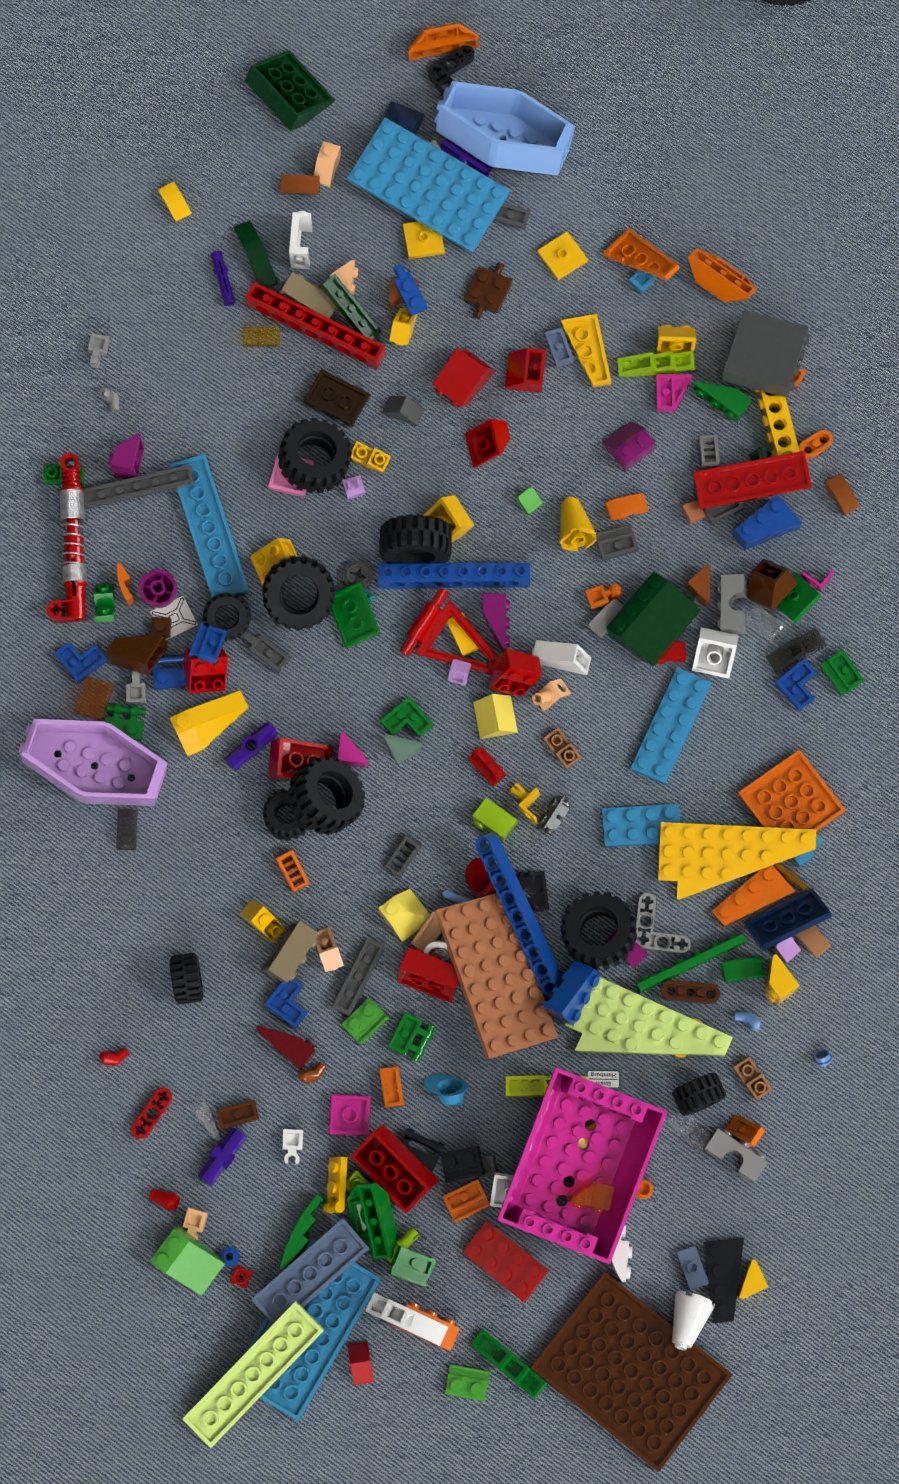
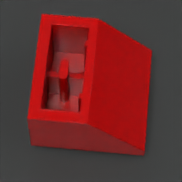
M525 348L509 353L505 389L542 393L546 350Z
M185 649L183 667L188 693L225 691L228 656L225 651L221 649L217 662L214 664L198 659V656L195 655L189 656L191 649Z
M506 649L496 660L490 689L523 697L542 676L539 657Z

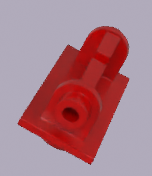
M483 747L476 748L472 755L467 758L492 787L507 775Z

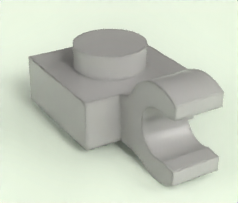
M91 333L87 350L88 353L92 354L90 359L92 368L99 369L101 355H107L110 336Z
M132 671V684H126L127 704H146V683H141V673Z

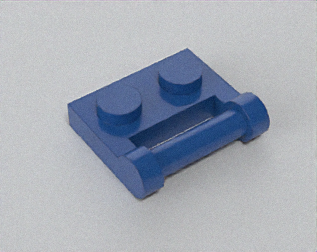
M184 654L162 656L153 669L154 690L187 687L184 667L159 669V664L184 662Z

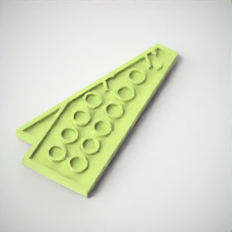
M599 977L598 985L593 988L590 994L589 1002L584 1005L580 1019L575 1022L574 1026L565 1023V1027L582 1034L575 1051L584 1053L725 1056L733 1037L601 977Z

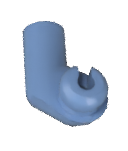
M750 1011L734 1012L735 1022L746 1021L752 1031L760 1030L761 1020Z

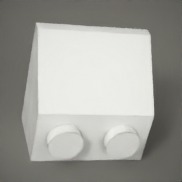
M701 627L692 671L729 678L736 652L738 635Z

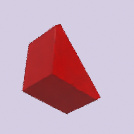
M368 1341L348 1344L354 1385L374 1382Z

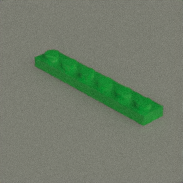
M733 934L726 938V942L722 944L716 942L708 947L709 950L703 953L699 950L691 955L692 958L686 961L683 958L673 963L674 966L669 969L667 967L656 971L657 975L652 977L647 975L638 980L639 983L636 985L639 994L744 945L746 940L743 934L739 936Z

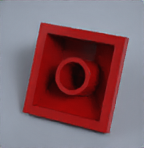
M489 419L465 433L473 468H477L503 453L510 440L506 421Z

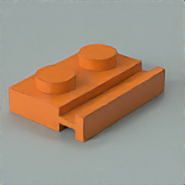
M478 1179L442 1196L454 1223L491 1206Z

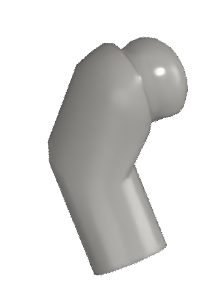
M101 388L99 394L110 403V412H119V395L110 388Z

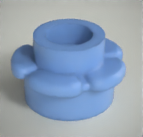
M820 1049L814 1053L813 1060L816 1065L825 1067L830 1064L833 1056L829 1053V1050Z

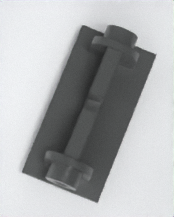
M565 796L554 797L549 803L550 807L547 812L543 813L540 817V823L537 828L545 829V832L549 835L555 833L561 823L556 818L557 815L564 818L571 808V802L564 799Z

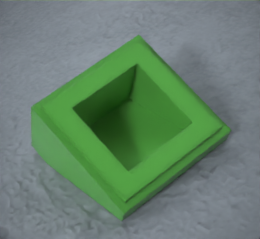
M532 486L517 497V502L528 515L543 505V502Z

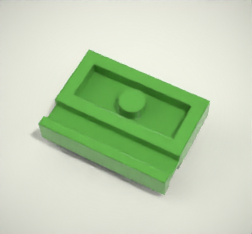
M369 997L341 1026L362 1045L389 1017Z
M450 1364L445 1394L485 1401L490 1372Z

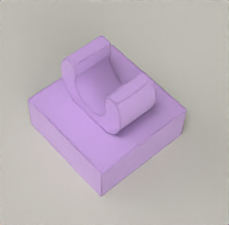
M361 476L342 480L347 499L366 495Z

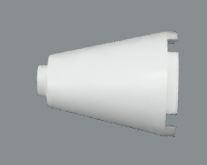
M686 1291L676 1292L672 1342L675 1344V1348L686 1351L687 1348L693 1346L714 1309L715 1304H712L710 1299L695 1293L687 1296Z

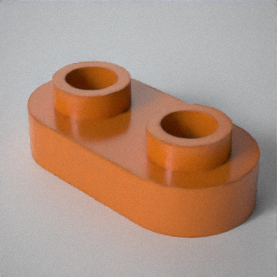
M820 430L802 441L799 445V451L809 449L811 452L806 453V459H813L831 446L833 436L827 430ZM824 439L826 443H821L819 440Z

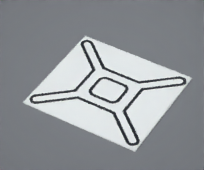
M184 596L175 599L167 607L150 611L152 617H171V638L198 625Z

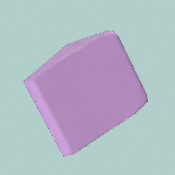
M453 659L448 681L466 686L471 664Z
M792 937L778 943L774 947V950L786 963L801 951Z

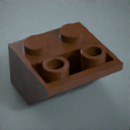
M763 558L751 572L747 598L773 611L798 583L787 568Z

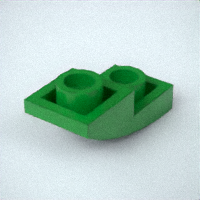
M60 464L44 465L45 484L62 485ZM81 465V470H80V480H81L80 484H81V486L84 485V467H83V465Z
M762 957L737 959L721 963L724 982H742L744 979L763 978L766 976Z

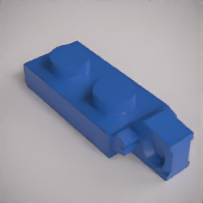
M402 264L393 268L397 276L394 277L395 286L410 316L428 309L409 271L405 272Z

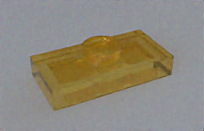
M243 327V347H280V327Z

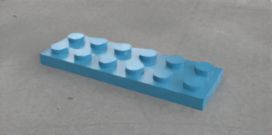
M677 667L630 770L666 785L712 682Z

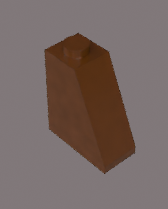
M163 635L115 638L108 646L106 654L110 664L149 676L168 647Z

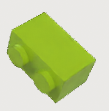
M488 798L484 799L472 815L473 824L481 830L484 828L490 833H495L502 842L505 841L517 825L516 818Z

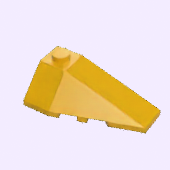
M240 690L185 710L171 717L170 721L189 757L207 748L226 727L233 723L249 707Z

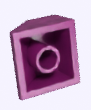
M630 421L603 441L602 445L622 469L627 471L651 453L655 448L656 442L643 427Z
M137 433L114 448L113 453H110L109 464H111V470L115 478L129 479L138 477L145 449L141 434Z

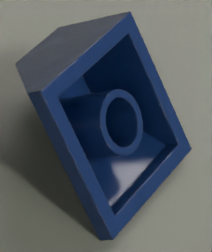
M391 101L384 118L386 117L416 135L425 114Z

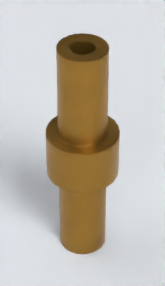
M777 863L774 866L785 876V880L790 884L793 883L803 892L809 887L797 877L798 874L793 870L787 869L782 863Z

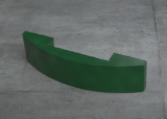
M247 221L233 227L254 271L258 284L266 288L277 285V278L252 222Z

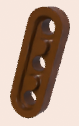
M669 980L662 985L661 995L668 1001L714 1004L720 997V990L716 985L710 983ZM672 988L674 994H668L667 989ZM687 990H692L694 995L688 996ZM711 991L713 997H707L706 992Z

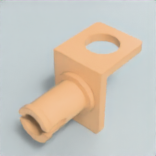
M562 679L550 681L539 692L535 693L532 701L535 705H539L543 711H546L560 698L569 696L571 692ZM558 685L563 688L564 692L558 688Z

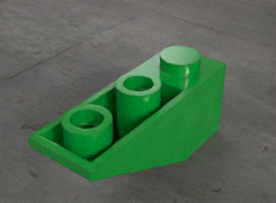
M697 381L693 386V391L697 397L707 400L712 408L722 411L729 420L738 422L751 406L752 399L737 388Z

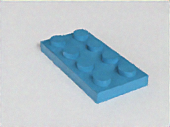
M679 804L602 808L604 847L660 844V822L680 823Z

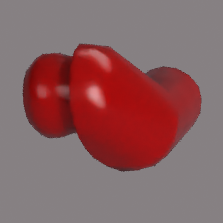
M123 1047L116 1054L103 1051L100 1053L99 1059L104 1065L117 1066L130 1054Z

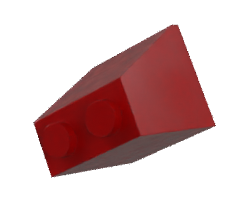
M457 348L432 385L436 387L435 391L438 394L451 398L450 402L456 407H466L494 374L495 370L467 349Z

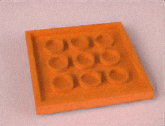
M800 749L737 793L761 827L813 829L818 832L846 811Z

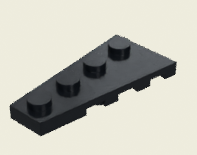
M744 1238L704 1242L710 1300L712 1304H715L712 1311L713 1323L734 1321Z

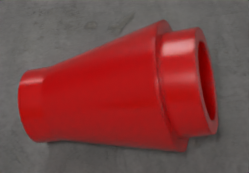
M153 1188L150 1192L149 1200L154 1201L167 1211H175L180 1203V1196L176 1192Z

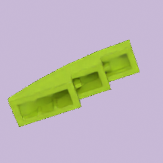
M693 350L680 353L670 351L659 354L649 352L617 358L619 377L653 376L656 374H673L696 370Z

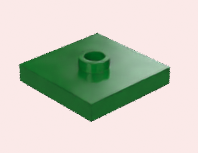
M797 573L793 577L798 584L777 606L794 623L822 597L820 593Z

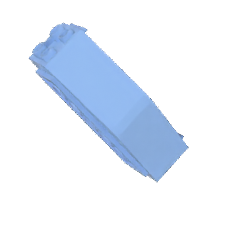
M452 81L449 88H445L443 93L444 99L439 100L436 109L439 111L434 120L437 123L436 132L489 166L558 176L570 150L575 125L524 92L516 89Z

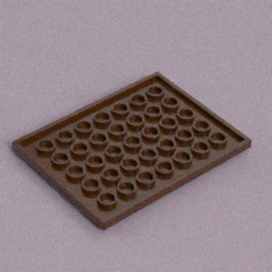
M606 1272L603 1273L530 1367L657 1472L665 1465L733 1375L695 1343L691 1348H687L686 1351L675 1348V1344L672 1342L673 1326Z

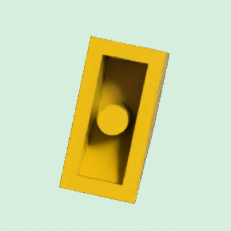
M400 308L393 320L389 341L399 346L408 345L418 314L410 316L407 309Z

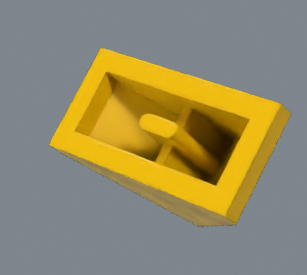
M752 1259L749 1263L737 1298L739 1300L768 1288L756 1260Z

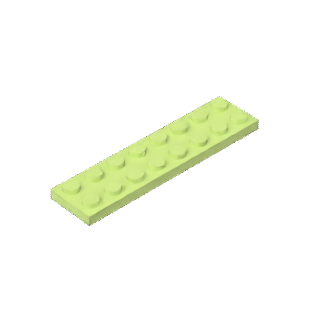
M295 1301L182 1420L212 1448L325 1329Z

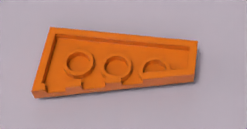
M630 228L603 252L606 258L666 281L680 269L675 261Z
M771 865L758 871L713 909L711 913L725 927L795 893V890L776 868Z

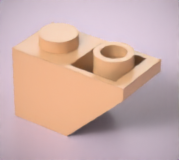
M350 260L330 274V277L336 274L349 292L355 295L356 284H353L354 278L357 279L358 267L355 265V260Z

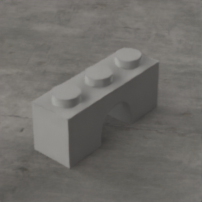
M744 574L721 575V581H718V592L721 593V599H718V610L721 611V617L717 619L718 629L731 634H746V614L743 610L736 611L731 607L736 599L747 598V579Z
M717 1129L704 1151L718 1161H721L727 1153H736L741 1159V1167L737 1174L754 1184L768 1164L765 1161L766 1157L757 1151L754 1153L749 1150V1145L741 1140L737 1142L731 1138L733 1135L729 1131Z

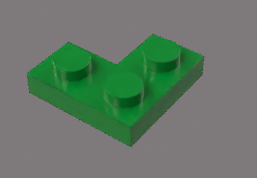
M407 697L380 720V723L392 736L408 725L421 738L434 727L432 721L410 697Z

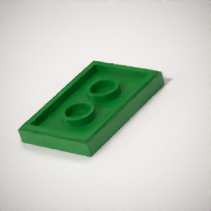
M357 582L335 592L334 605L331 609L345 648L348 649L381 634L363 582Z

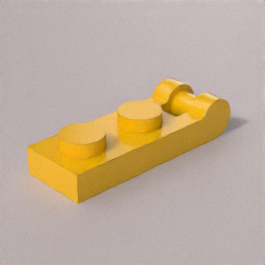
M348 1157L329 1158L327 1202L323 1206V1210L327 1214L342 1213L345 1209Z

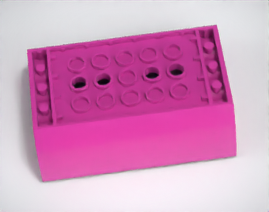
M555 1067L497 1220L610 1264L668 1111ZM589 1119L595 1122V1127L591 1131L585 1128V1122ZM581 1138H585L588 1141L587 1148L583 1150L578 1147V1141ZM566 1176H572L574 1180L573 1185L570 1187H565L563 1184ZM559 1195H565L566 1203L563 1206H558L556 1203V1198Z

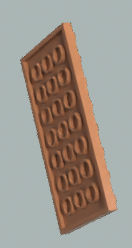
M497 893L437 909L435 914L486 1060L557 1039L558 1035L551 1015L542 1006V1003L545 1001L544 995Z

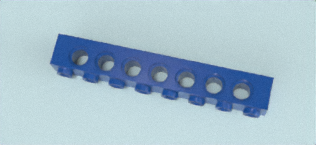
M530 562L378 564L379 589L530 587Z

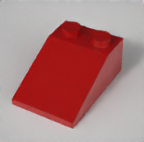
M287 738L272 740L268 779L291 781L295 773L312 760L320 757H332L333 746Z

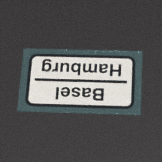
M585 1068V1076L588 1077V1080L613 1090H622V1069Z

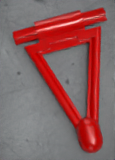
M439 587L431 602H426L407 632L409 636L399 651L409 657L420 641L422 643L415 653L417 655L452 664L453 659L471 664L472 670L492 676L496 660L499 657L451 600L447 602L443 610L440 609L450 592ZM450 616L455 619L489 660L488 664L430 649Z

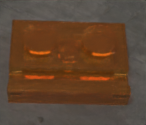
M87 676L75 713L102 721L114 689V684Z

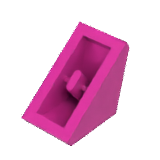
M342 732L340 735L338 759L343 761L344 765L367 767L368 760L349 737Z

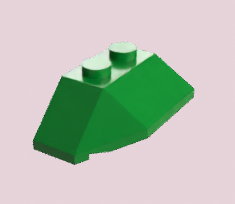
M375 1182L357 1183L346 1200L353 1230L369 1247L368 1252L371 1253L370 1255L373 1259H391L394 1253L397 1227L389 1194Z

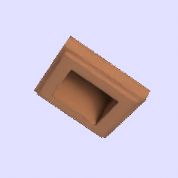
M698 500L683 504L681 507L690 525L706 517L704 510H700Z

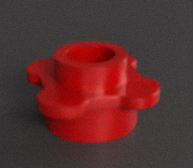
M237 1265L234 1267V1273L230 1277V1282L238 1284L241 1288L245 1289L248 1287V1281L253 1276V1272L250 1269H243L241 1265Z

